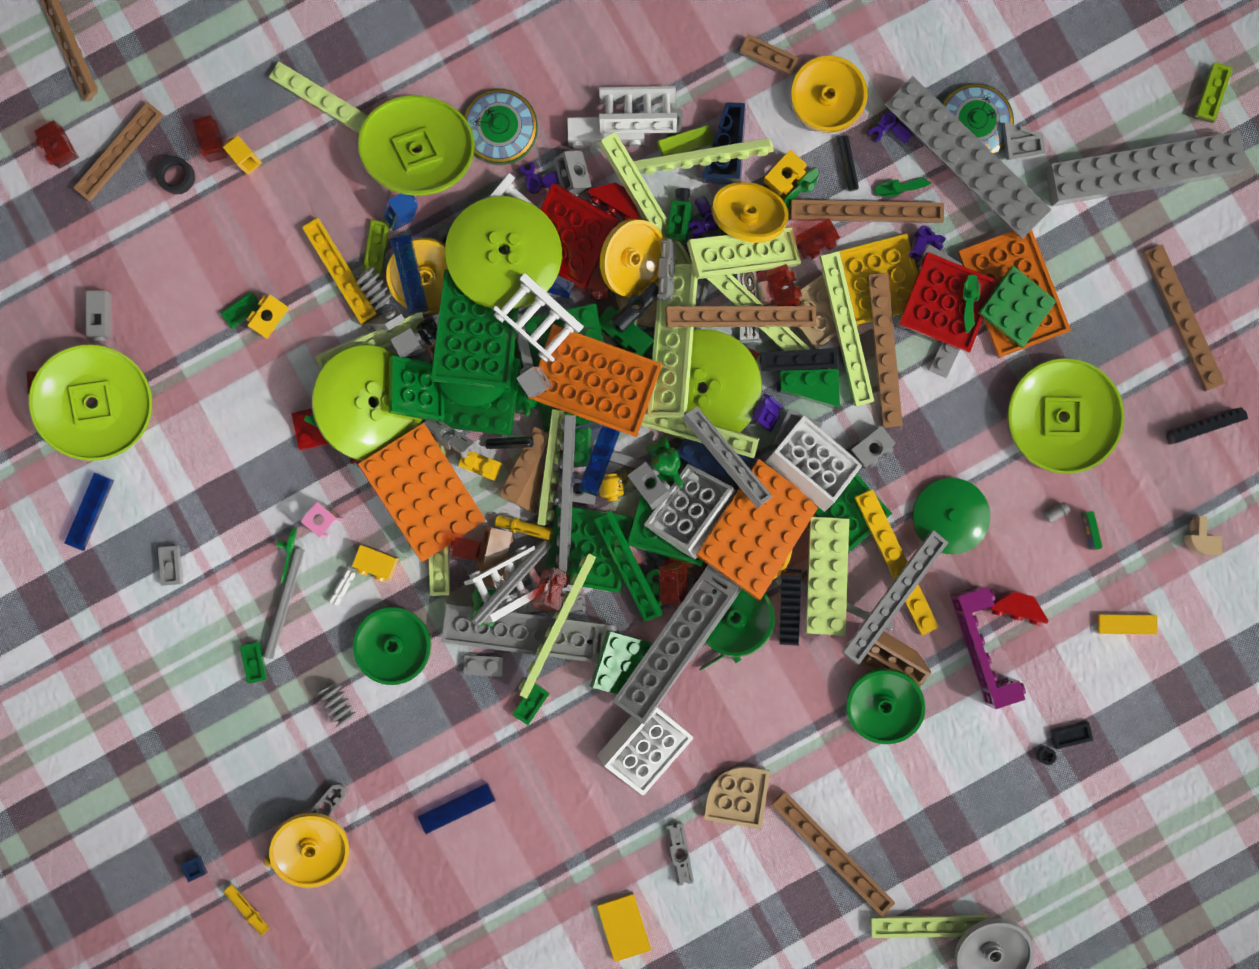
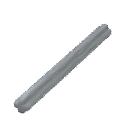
M542 541L472 616L471 621L477 626L481 625L551 549V545L547 541Z
M294 547L263 651V657L268 659L274 658L305 550L299 547Z

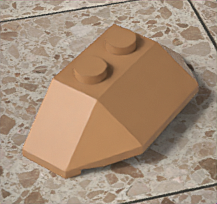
M884 631L860 662L862 666L870 671L880 668L902 671L912 677L920 687L931 675V670L916 650Z

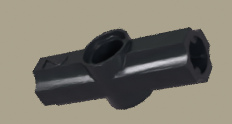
M649 281L636 295L631 296L628 303L610 320L613 328L623 333L636 319L641 318L644 311L658 298L659 287L654 282ZM638 305L640 308L634 309L632 306Z

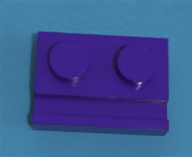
M764 393L763 396L765 398L754 409L752 419L765 430L772 432L780 416L778 412L780 409L783 410L784 407L773 397Z

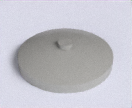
M1000 918L984 920L970 927L958 941L955 950V962L958 969H1030L1034 959L1033 943L1025 929L1011 920Z

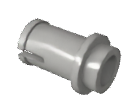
M1064 501L1062 503L1058 502L1057 506L1043 513L1050 524L1061 516L1068 515L1070 509Z

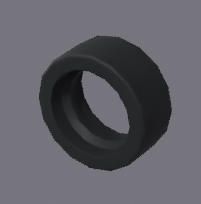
M168 156L158 163L155 170V178L158 184L167 192L174 195L183 194L193 186L195 172L192 166L183 158ZM178 164L185 169L186 176L181 184L171 186L165 180V173L169 167Z

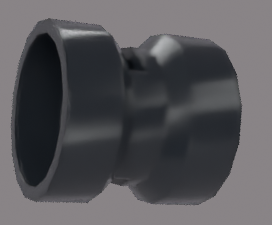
M432 318L423 320L416 329L419 334L424 336L423 340L426 345L435 344L437 335L436 323Z

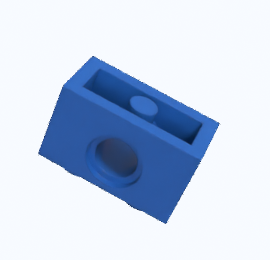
M399 194L387 201L383 217L393 231L413 221L418 207L416 198L413 195Z

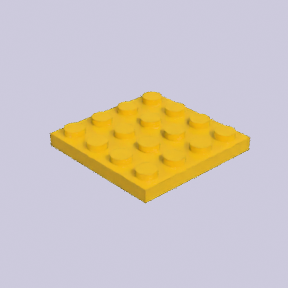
M907 234L839 251L857 326L872 322L867 275L888 273L892 317L902 314L918 274L914 259L909 257L911 246Z

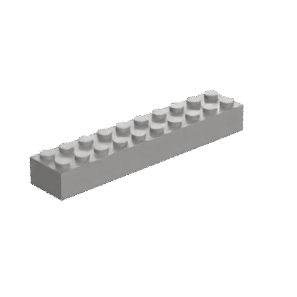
M914 76L885 104L886 109L893 113L928 150L1021 240L1052 210Z
M1236 131L1053 163L1045 169L1053 207L1236 175L1247 169L1241 132Z

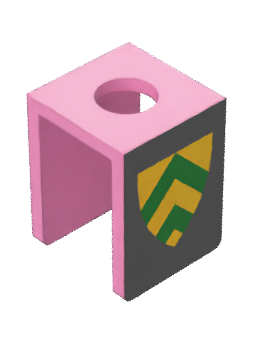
M316 502L300 522L318 537L327 538L329 535L325 531L335 520L341 521L343 518L324 502ZM316 514L323 515V524L316 525L313 522Z

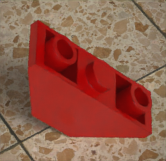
M614 182L589 189V200L595 205L599 206L601 204L605 206L606 211L613 213V215L617 213L623 217V221L639 219L635 204L626 189L620 184Z
M1009 591L993 601L995 606L986 608L992 610L991 614L1003 617V614L1006 613L1011 615L1010 619L1022 621V618L1029 619L1030 624L1041 626V623L1048 624V618L1035 597Z

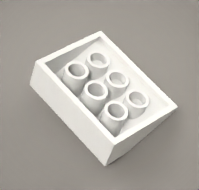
M805 416L799 420L765 461L776 472L794 484L824 512L838 499L863 466V464Z
M687 464L680 474L684 487L679 488L674 482L671 489H669L671 496L656 507L644 525L681 552L696 559V553L736 491L732 486Z
M658 706L645 725L631 716L599 752L597 757L607 769L644 796L694 737Z

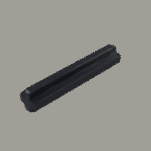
M843 135L838 138L848 191L851 192L858 190L859 185L849 136Z
M533 437L493 438L485 441V447L487 449L527 448L534 446Z

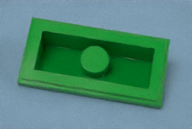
M671 200L666 238L688 242V224L691 222L693 208L690 201Z

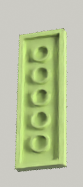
M792 227L785 228L780 236L767 242H746L730 235L690 239L687 242L696 279L793 267L801 264Z
M812 517L809 522L805 634L846 635L849 519Z

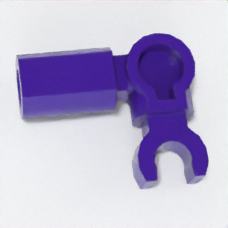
M890 112L885 113L877 123V127L871 128L868 133L869 136L873 132L878 133V137L875 140L877 143L881 140L883 132L891 129V133L904 144L914 134L900 122L897 123L895 115Z
M532 161L530 162V170H525L523 164L520 165L521 172L526 176L527 189L532 194H537L542 187H551L552 183L560 184L557 171L542 175L538 179L537 174H534L535 166Z
M701 196L697 198L694 204L703 219L699 222L693 221L688 224L690 230L697 229L693 231L694 238L699 237L704 231H715L719 228L714 221L712 207L706 197Z
M920 226L914 234L909 257L916 261L920 260L926 245L929 244L941 250L946 238L942 235H935L928 226Z

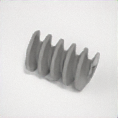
M370 267L355 278H359L356 282L357 285L363 284L360 290L368 291L365 297H372L370 304L377 303L374 308L376 311L391 301L392 293H385L388 286L381 287V284L384 282L383 279L377 281L376 279L379 274H372L375 268Z
M332 685L317 693V695L324 694L321 702H328L324 706L325 709L331 708L328 715H335L331 721L339 722L335 728L351 720L356 714L355 712L349 713L352 705L345 706L349 699H342L345 692H338L342 687L341 685Z

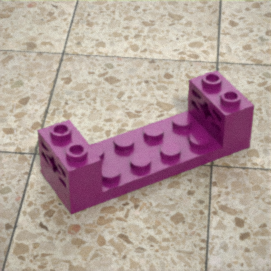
M977 586L950 595L986 705L999 709L1026 700L1024 696L1026 689L1023 683L1010 677L998 681L995 672L991 671L989 665L991 664V658L988 652L985 653L983 647L985 640L983 635L978 632V619L976 615L972 614L973 612L995 606L993 602L995 596L992 589L989 590V587Z

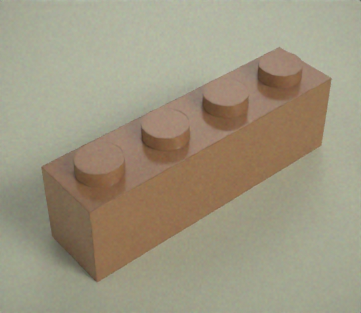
M536 427L533 428L529 436L533 437L534 446L523 448L499 495L533 513L536 512L544 477L549 439L548 433Z

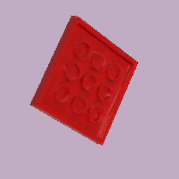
M552 183L540 210L552 221L561 241L562 261L558 275L578 287L586 289L600 261L603 244L620 220L558 184Z
M926 252L898 325L970 353L983 321V317L978 314V311L995 289L998 280ZM967 275H975L981 285L979 300L973 302L975 325L969 333H966L964 326L966 301L962 298L963 287Z

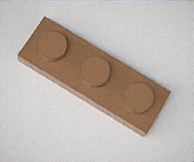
M750 34L747 35L739 52L791 77L799 60V57Z

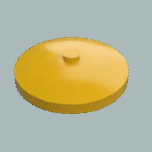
M821 56L810 60L797 72L791 87V104L797 117L807 127L824 133L839 132L853 125L861 116L868 97L866 80L861 71L852 62L838 56Z
M749 182L729 184L721 188L713 200L712 216L716 224L728 235L742 241L760 243L773 240L782 234L788 221V209L781 197L774 191L759 184Z
M629 219L614 227L607 236L601 250L600 270L605 284L614 293L630 298L636 295L649 281L655 284L659 281L660 240L664 238L655 225L645 220Z
M416 238L403 243L391 256L386 271L387 284L393 297L406 309L413 312L421 310L422 314L439 313L444 270L448 269L445 258L446 244L431 238Z
M319 813L299 814L283 822L275 831L270 843V862L276 874L285 882L303 888L318 887L335 879L346 866L349 857V840L343 827L331 817Z

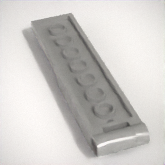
M707 565L705 571L612 702L645 725L689 661L692 662L742 588L710 565Z
M446 604L441 642L537 655L536 652L541 643L545 644L547 637L544 635L548 627H553L556 620L550 616L510 612L496 620L491 627L487 626V624L478 627L469 621L472 617L473 607ZM566 619L548 656L597 663L607 630L617 632V626ZM591 639L593 643L589 644L587 640Z

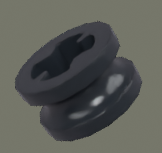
M1045 746L1038 749L1036 756L1039 762L1045 765H1051L1055 762L1056 753L1053 749ZM1045 751L1051 754V756H1048L1050 757L1049 760L1042 759Z

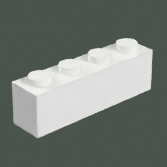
M599 117L568 118V143L573 148H583L586 145H591L593 148H601L598 142L611 135L600 134ZM644 133L617 134L623 145L639 147L641 144H644Z

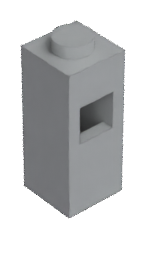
M105 290L86 291V337L93 339V342H106V339H112V294Z

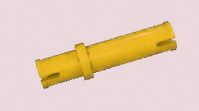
M498 515L495 520L496 527L506 528L513 533L521 532L550 541L553 535V529L523 522L516 517L513 519Z
M233 884L223 892L246 918L247 924L250 923L260 936L271 928L259 915L260 912L250 905Z

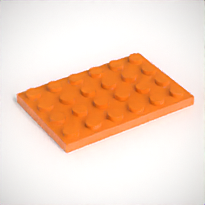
M1032 230L1022 240L1013 231L957 252L962 266L998 280L997 285L1010 266H1015L1056 300V303L1026 345L1021 348L983 318L998 358L1071 331Z
M555 324L552 325L545 349L562 331L563 327ZM570 332L551 354L555 360L553 362L549 360L545 362L541 359L539 366L553 386L530 399L637 437L663 363L591 337Z
M424 423L357 464L420 562L430 558L486 520Z
M758 459L751 468V471L773 497L759 508H756L739 487L699 548L696 556L751 596L761 600L815 514L818 506L808 499L794 484Z

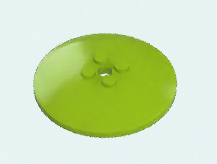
M408 95L389 100L369 114L360 129L358 148L363 166L379 184L397 193L423 196L444 191L463 178L473 161L475 143L469 123L457 109L433 97ZM418 147L422 149V151L419 153H415L412 151V149Z
M495 196L473 203L458 215L447 235L445 258L452 280L465 296L484 307L493 309L497 306L501 310L520 288L521 282L519 279L524 274L528 275L546 293L549 291L560 270L562 247L555 226L542 210L519 198ZM501 246H507L510 252L504 255L498 249ZM531 291L529 293L526 292L511 310L534 303L536 296Z
M712 329L693 330L687 413L698 407L714 426L740 433L751 422L753 411L761 401L762 379L758 364L748 348L733 336ZM700 382L707 384L708 390L706 393H701L698 390Z
M80 345L57 353L39 369L30 388L29 409L35 428L51 447L75 459L96 461L112 458L125 452L142 437L152 414V394L143 372L127 356L104 346ZM94 397L97 399L98 405L96 408L92 409L86 405L88 398Z
M361 345L339 352L322 367L313 386L312 411L319 431L333 448L356 460H365L424 421V419L389 413V358L392 355L400 356L382 347ZM370 397L375 398L377 401L375 408L368 404Z
M1056 359L1036 366L1018 382L1009 401L1008 426L1015 445L1031 463L1049 472L1073 474L1099 465L1116 448L1123 432L1124 406L1117 387L1103 371L1081 360ZM1060 412L1067 414L1068 419L1066 422L1059 420Z

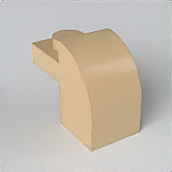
M1192 516L1189 525L1192 535H1184L1187 547L1199 555L1222 556V536H1207V516Z

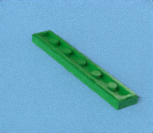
M610 510L595 517L593 520L644 621L646 622L661 616L663 612L612 511Z

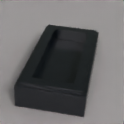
M1088 721L1050 730L1054 749L1056 750L1094 741Z

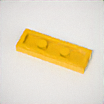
M1097 614L1098 634L1158 635L1157 615Z

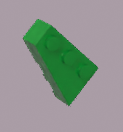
M609 306L599 317L602 332L622 349L644 357L654 345L653 337L646 331L643 332L638 328L635 322L623 333L615 330L610 320L620 309Z
M839 369L789 370L778 373L779 393L822 404L833 409L840 408Z

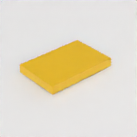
M634 893L597 904L614 962L652 950Z

